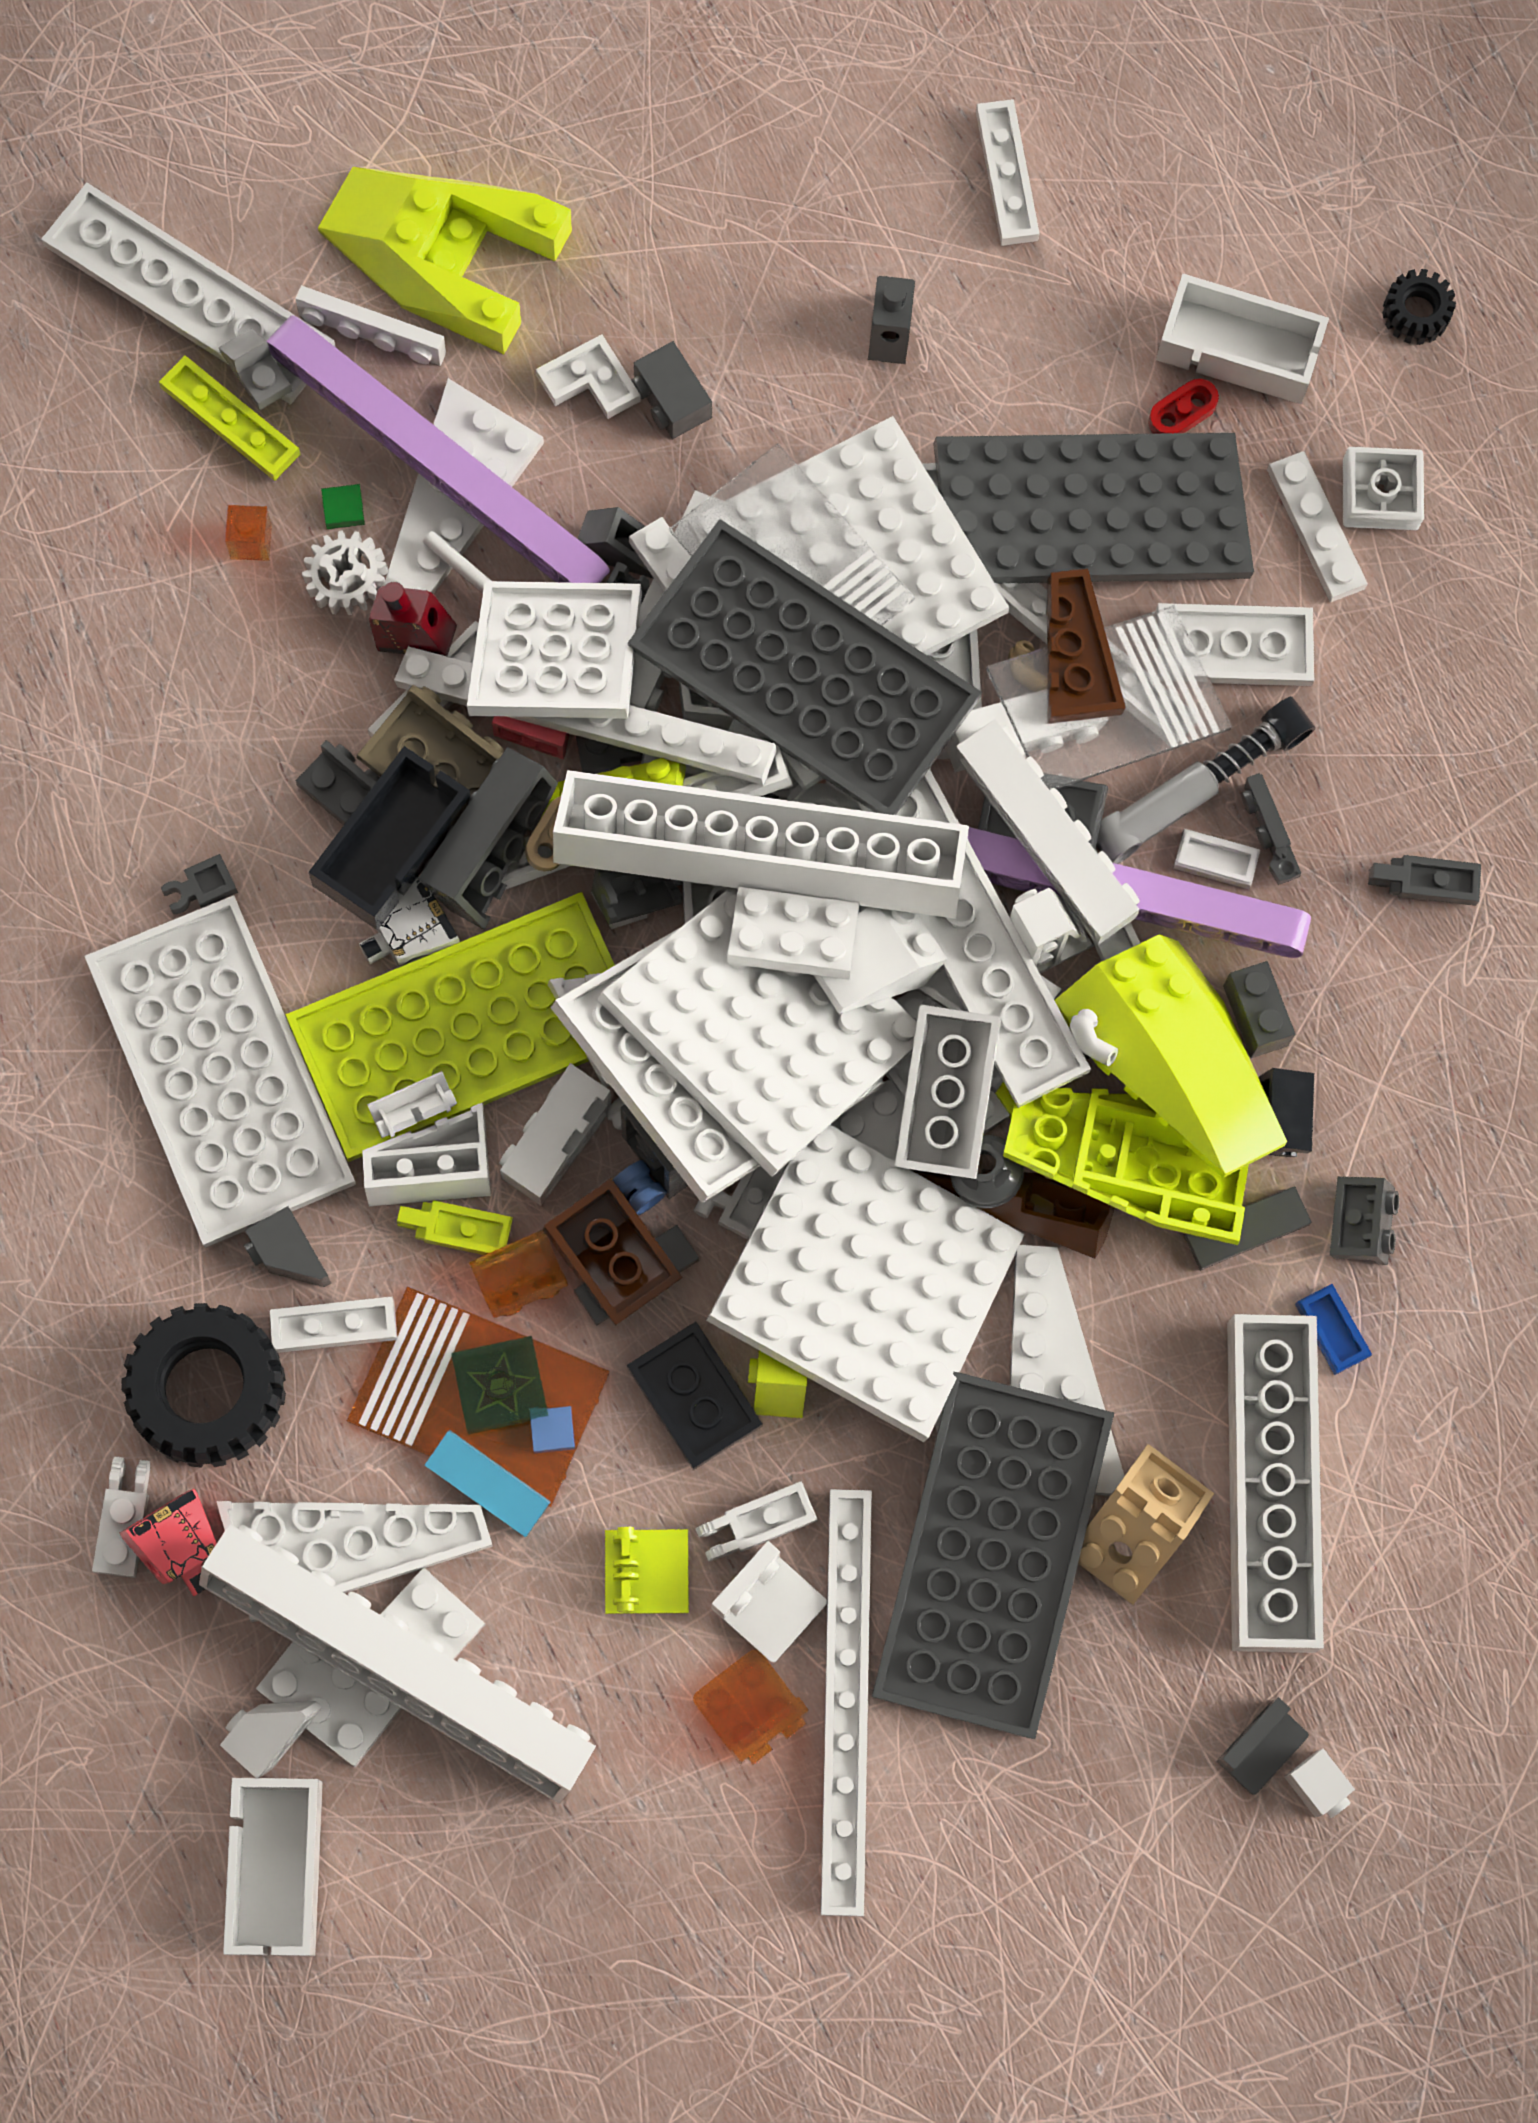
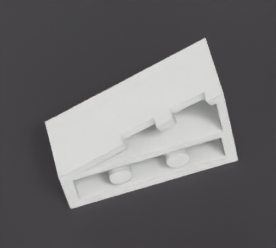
M1047 888L1039 893L1036 889H1032L1015 900L1016 904L1013 905L1010 919L1040 974L1094 947L1083 925L1065 901L1052 889Z
M570 1063L561 1078L550 1090L540 1110L535 1112L523 1129L524 1134L517 1145L512 1144L503 1154L499 1162L502 1165L500 1170L502 1180L542 1206L607 1117V1109L611 1105L610 1090Z
M483 1103L470 1107L471 1111L451 1119L445 1117L437 1120L435 1125L412 1134L410 1131L362 1150L364 1188L369 1207L491 1196Z

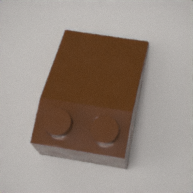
M611 1178L544 1224L543 1231L615 1326L683 1278Z

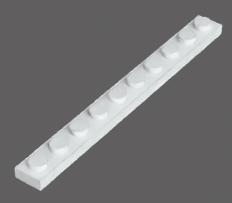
M408 646L394 682L398 688L409 690L412 685L420 689L425 686L436 693L440 699L467 706L473 663ZM629 705L628 719L510 717L763 786L777 752L775 743Z
M830 1489L821 1873V1915L864 1916L871 1490Z

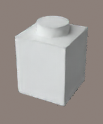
M1324 1748L1314 1752L1284 1776L1315 1818L1323 1816L1325 1813L1330 1818L1336 1816L1350 1804L1347 1796L1355 1790Z

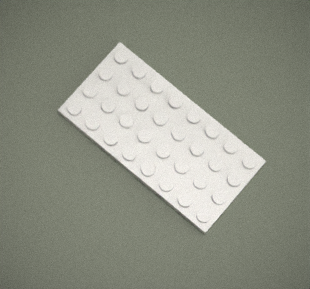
M234 895L84 956L205 1248L244 1232L249 1227L289 1206L292 1212L356 1185Z

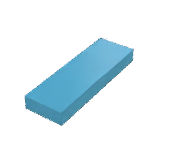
M451 1430L446 1433L425 1463L427 1468L524 1537L528 1536L551 1503V1501Z

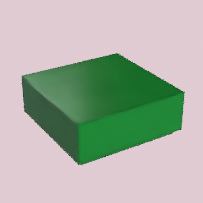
M360 484L321 488L326 529L365 525Z

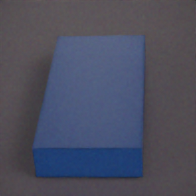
M1333 1284L1295 1303L1301 1316H1317V1345L1334 1375L1372 1356L1369 1347Z

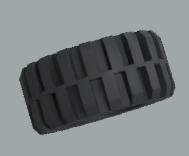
M194 1303V1309L185 1310L183 1306L170 1310L172 1316L163 1321L159 1316L149 1323L152 1329L146 1335L142 1333L138 1335L133 1342L136 1346L133 1355L127 1354L124 1367L127 1369L126 1377L121 1378V1390L126 1397V1401L123 1402L126 1412L140 1435L156 1451L161 1452L172 1461L177 1463L182 1461L191 1467L202 1468L203 1464H212L214 1467L227 1465L226 1460L234 1457L239 1461L249 1455L247 1450L257 1444L260 1447L268 1438L265 1435L270 1427L275 1428L280 1419L278 1411L280 1405H284L286 1392L283 1389V1382L286 1379L284 1368L279 1360L280 1357L262 1328L257 1327L253 1320L245 1314L241 1313L239 1315L234 1313L230 1307L218 1305L217 1308H210L207 1303ZM202 1349L221 1350L230 1355L241 1369L243 1390L239 1400L227 1414L211 1422L193 1423L181 1418L172 1410L166 1396V1383L172 1369L182 1358L192 1352Z

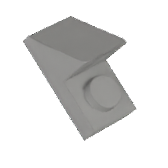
M249 329L219 347L220 353L259 410L292 392L290 382L270 354L267 341L253 329Z

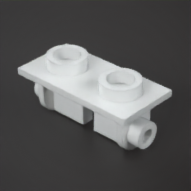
M441 1071L367 1105L381 1138L388 1135L392 1138L395 1136L394 1133L410 1127L421 1120L428 1119L445 1110L447 1113L450 1112V1107L455 1106L457 1102Z

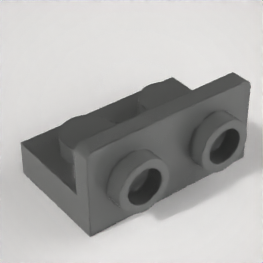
M325 740L321 745L322 753L295 781L300 789L344 825L380 777L372 770L367 769L364 772L354 764L356 761L355 757L344 746L338 744L334 747Z
M1337 1176L1330 1255L1334 1259L1374 1260L1378 1265H1388L1389 1254L1394 1253L1396 1245L1395 1232L1391 1230L1393 1215H1397L1399 1210L1398 1191H1395V1187L1385 1178Z

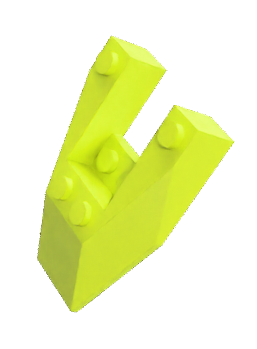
M352 167L321 221L318 231L401 308L501 354H505L521 325L519 302L462 277L487 231L556 261L572 231L571 209L535 193L470 181Z

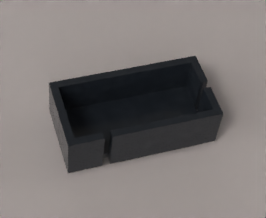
M404 746L310 869L309 876L312 886L378 930L399 903L397 892L403 896L423 871L427 860L434 856L444 841L448 829L457 822L468 806V801L471 797L470 790L441 770L435 776L432 764ZM435 782L437 783V788L433 786Z

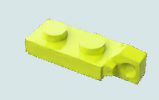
M435 1200L432 1203L423 1202L421 1210L400 1206L397 1217V1226L416 1230L415 1239L423 1240L424 1243L500 1259L505 1258L513 1217Z

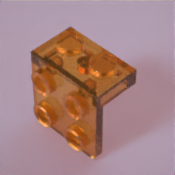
M757 1649L749 1651L699 1689L693 1696V1702L740 1765L747 1760L752 1765L756 1764L773 1750L769 1745L771 1741L781 1734L788 1739L807 1724L803 1717L808 1713L809 1709L799 1696L796 1698L762 1652Z

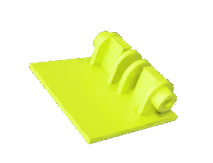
M618 1527L617 1530H605V1614L689 1613L688 1529L634 1530V1527Z

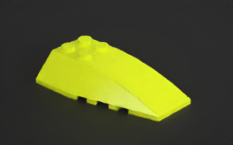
M1160 934L1096 964L1054 1000L1069 1028L1072 1017L1078 1015V1012L1082 1009H1089L1097 1015L1098 1025L1094 1027L1097 1038L1118 1048V1054L1110 1066H1106L1092 1058L1095 1064L1108 1076L1112 1073L1126 1086L1123 1090L1133 1099L1138 1100L1140 1098L1156 1112L1155 1118L1165 1127L1171 1125L1184 1137L1182 1142L1222 1178L1286 1145L1287 1140L1224 1001L1179 941Z
M1057 1088L1019 1108L1014 1103L1003 1157L1156 1227L1234 1245L1239 1244L1245 1211L1242 1203L1249 1165L1222 1178L1182 1142L1184 1137L1171 1125L1165 1127L1155 1118L1156 1112L1142 1099L1135 1100L1129 1094L1108 1093V1089L1092 1088L1091 1093H1073L1072 1088Z

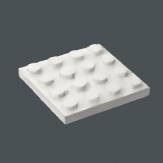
M485 581L467 701L469 716L628 719L635 660L634 649L628 646V641L637 631L639 625L642 598L641 584Z

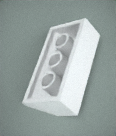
M920 1004L895 1167L972 1179L977 1178L1001 1016Z

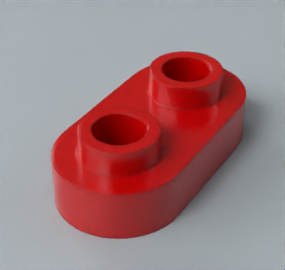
M1198 378L1188 381L1152 407L1148 420L1151 432L1153 434L1186 433L1214 413L1219 400L1217 388L1205 379ZM1199 399L1204 405L1195 406L1191 400ZM1169 419L1174 425L1165 426L1161 420Z

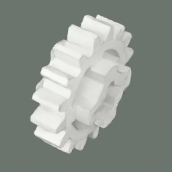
M343 530L338 532V539L334 541L328 535L323 536L325 545L322 548L315 544L311 546L315 557L304 558L306 568L309 570L302 572V577L305 583L308 584L306 589L309 596L316 597L315 600L320 608L329 603V608L332 614L335 615L340 607H345L348 615H352L353 606L359 605L363 611L367 610L366 600L368 598L375 600L376 588L387 584L383 575L388 574L389 571L386 562H382L385 557L381 548L375 549L373 539L370 537L362 542L361 536L357 531L352 534L351 539L345 537ZM361 556L368 560L370 569L366 568V565L361 562ZM321 577H324L326 582H329L330 590L322 585Z

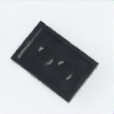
M696 1321L627 1365L630 1374L693 1471L763 1426L756 1412Z

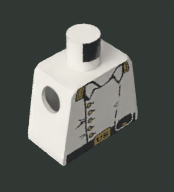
M417 877L404 896L399 892L397 893L399 903L377 930L378 933L359 943L369 964L391 954L399 968L460 942L437 899L418 880L419 877Z

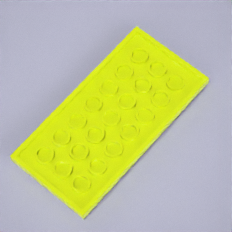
M580 892L285 1015L348 1162L363 1157L362 1150L410 1131L412 1134L435 1125L437 1120L445 1117L451 1119L471 1111L470 1107L483 1103L484 1106L564 1072L570 1063L576 1067L588 1062L589 1059L583 1049L552 1011L551 1006L556 999L548 986L549 979L564 978V980L584 978L585 975L601 974L615 966L583 893ZM442 1071L449 1089H451L457 1102L455 1106L450 1107L451 1111L447 1113L445 1110L428 1119L421 1120L410 1127L394 1133L395 1136L392 1138L390 1135L381 1138L367 1104Z

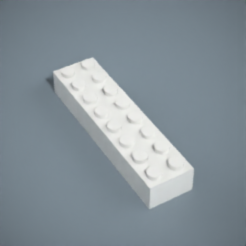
M1234 1314L1227 1323L1232 1651L1316 1653L1324 1648L1317 1316Z

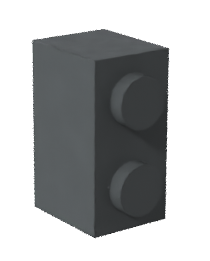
M674 341L634 362V378L631 381L640 393L641 399L647 398L653 409L650 410L651 415L660 430L666 428L672 439L712 418V400Z
M1268 961L1231 972L1223 987L1250 1058L1288 1047L1296 1034Z

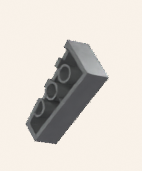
M507 747L502 756L493 763L489 775L478 791L472 794L468 801V806L457 822L448 829L444 841L434 856L427 860L418 880L451 912L485 930L491 919L485 913L493 897L501 899L507 887L501 881L509 865L512 862L519 863L525 851L523 849L525 844L524 836L527 830L531 831L536 828L558 782L544 766Z

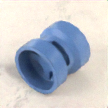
M643 1160L631 1164L613 1179L638 1216L655 1206L667 1194L660 1182H654L649 1176L650 1169Z

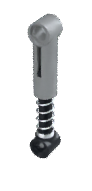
M1292 696L1285 698L1265 713L1261 718L1262 724L1254 728L1253 734L1250 736L1243 735L1238 744H1229L1228 750L1226 752H1217L1214 760H1205L1203 764L1198 761L1123 811H1116L1102 819L1096 847L1100 852L1103 851L1112 863H1121L1136 852L1144 842L1219 793V783L1222 781L1229 782L1228 777L1236 772L1241 774L1243 767L1248 764L1254 765V760L1261 755L1267 757L1266 752L1269 750L1283 749L1288 751L1294 748L1316 729L1315 725Z

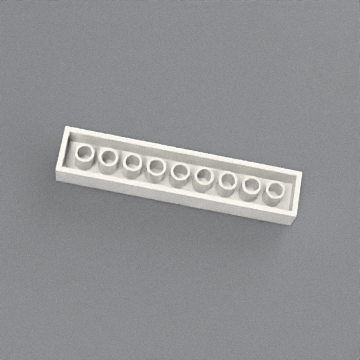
M567 770L553 830V863L737 889L738 887L850 901L860 903V906L956 919L969 826Z
M229 1524L202 1566L200 1586L560 1804L571 1790L596 1747L588 1742L590 1736L586 1732L570 1724L565 1728L552 1720L553 1713L544 1706L532 1702L530 1706L516 1698L517 1692L506 1683L499 1680L491 1683L479 1675L481 1670L473 1663L463 1658L455 1661L443 1654L444 1647L427 1636H422L419 1639L406 1631L408 1626L399 1618L391 1614H386L385 1617H382L369 1609L371 1603L355 1592H349L346 1595L333 1587L335 1581L323 1572L314 1569L310 1573L298 1566L299 1560L287 1550L279 1547L275 1551L261 1543L262 1537L254 1530L243 1525L238 1529Z

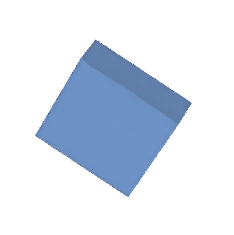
M571 1406L530 1410L534 1453L575 1449Z

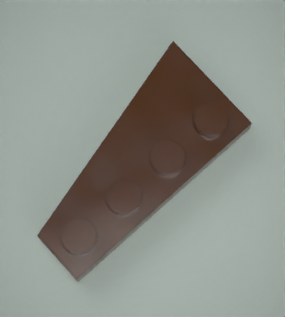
M1087 568L1051 572L1047 579V724L1122 715L1126 706L1089 570Z

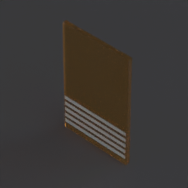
M407 1287L395 1312L397 1340L381 1343L362 1388L358 1391V1397L347 1422L429 1457L446 1433L451 1430L551 1501L548 1506L551 1508L563 1480L567 1477V1470L593 1410L599 1403V1396L610 1371ZM505 1352L512 1375L536 1379L516 1394L517 1417L499 1404L476 1413L483 1390L467 1373H492ZM571 1406L575 1449L534 1453L530 1410Z

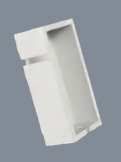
M1182 274L1156 360L1186 370L1189 369L1190 364L1197 365L1196 373L1301 404L1313 373L1329 318Z
M232 1778L230 1817L236 1820H243V1828L229 1826L224 1955L268 1956V1947H271V1955L315 1956L323 1784L319 1779Z

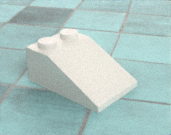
M868 907L858 913L849 980L814 975V977L840 1014L925 986L948 958L917 913Z

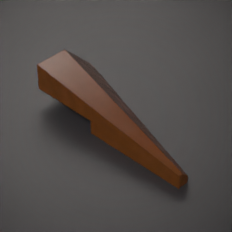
M982 1169L981 1174L990 1173L992 1170ZM911 1170L959 1197L952 1186L950 1175ZM1024 1172L1021 1188L1011 1200L998 1207L979 1209L1007 1225L1095 1259L1106 1240L1115 1207L1055 1180L1047 1179L1039 1173Z

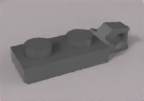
M1258 773L1247 777L1244 787L1245 791L1241 792V797L1248 814L1255 813L1260 827L1256 828V834L1264 850L1270 848L1273 859L1270 863L1269 871L1278 885L1299 878L1301 871L1290 847V839L1263 775Z
M1403 855L1402 858H1392L1391 865L1373 863V866L1369 869L1368 885L1389 887V894L1398 895V897L1476 906L1480 899L1481 864Z

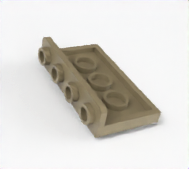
M412 685L407 691L406 696L365 744L356 758L381 777L405 746L432 764L435 776L441 770L469 789L470 796H472L483 784L490 773L493 763L502 756L504 749L494 739L488 736L482 738L471 730L473 725L465 716L457 711L451 714L440 705L441 699L432 690L425 686L420 689ZM436 782L433 784L435 788H437Z

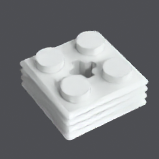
M1348 447L1343 457V525L1354 528L1418 530L1424 520L1423 451ZM1378 484L1384 485V489L1388 493H1383L1380 489H1377Z

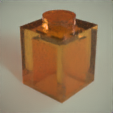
M228 505L225 542L230 559L270 561L272 523L267 506Z

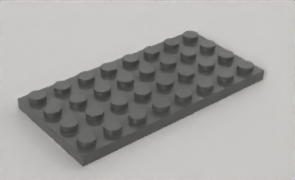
M1235 433L937 436L934 440L938 491L994 583H1047L1051 572L1087 568L1092 582L1250 579L1254 573Z
M721 519L718 520L628 641V646L632 647L634 652L768 742L775 743V746L780 747L783 752L874 813L897 815L982 695L980 690Z
M953 1371V1375L957 1379L944 1405L872 1697L1036 1739L1114 1412Z

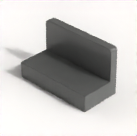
M1279 1697L1273 1699L1217 1760L1251 1795L1257 1794L1309 1736L1308 1732L1288 1714L1291 1708Z

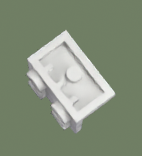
M767 1541L713 1601L711 1609L768 1661L775 1663L827 1605V1599L779 1557L780 1551Z

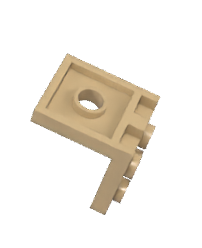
M1147 1444L1116 1489L1088 1524L1078 1564L1134 1605L1184 1541L1215 1493L1151 1445ZM1114 1542L1126 1544L1131 1549L1132 1555L1124 1556L1115 1549Z

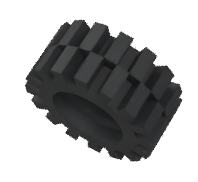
M1415 269L1409 270L1406 277L1403 273L1398 276L1396 282L1392 283L1383 304V318H1388L1385 323L1387 329L1395 327L1393 335L1397 339L1401 334L1406 335L1404 342L1409 344L1413 337L1417 339V345L1424 344L1426 338H1428L1429 343L1435 341L1437 335L1441 336L1445 332L1456 307V301H1453L1455 297L1454 290L1447 291L1450 283L1446 279L1439 283L1440 274L1434 272L1432 278L1427 277V269H1421L1418 276H1416ZM1415 296L1424 298L1432 305L1433 313L1428 317H1417L1406 309L1405 301Z

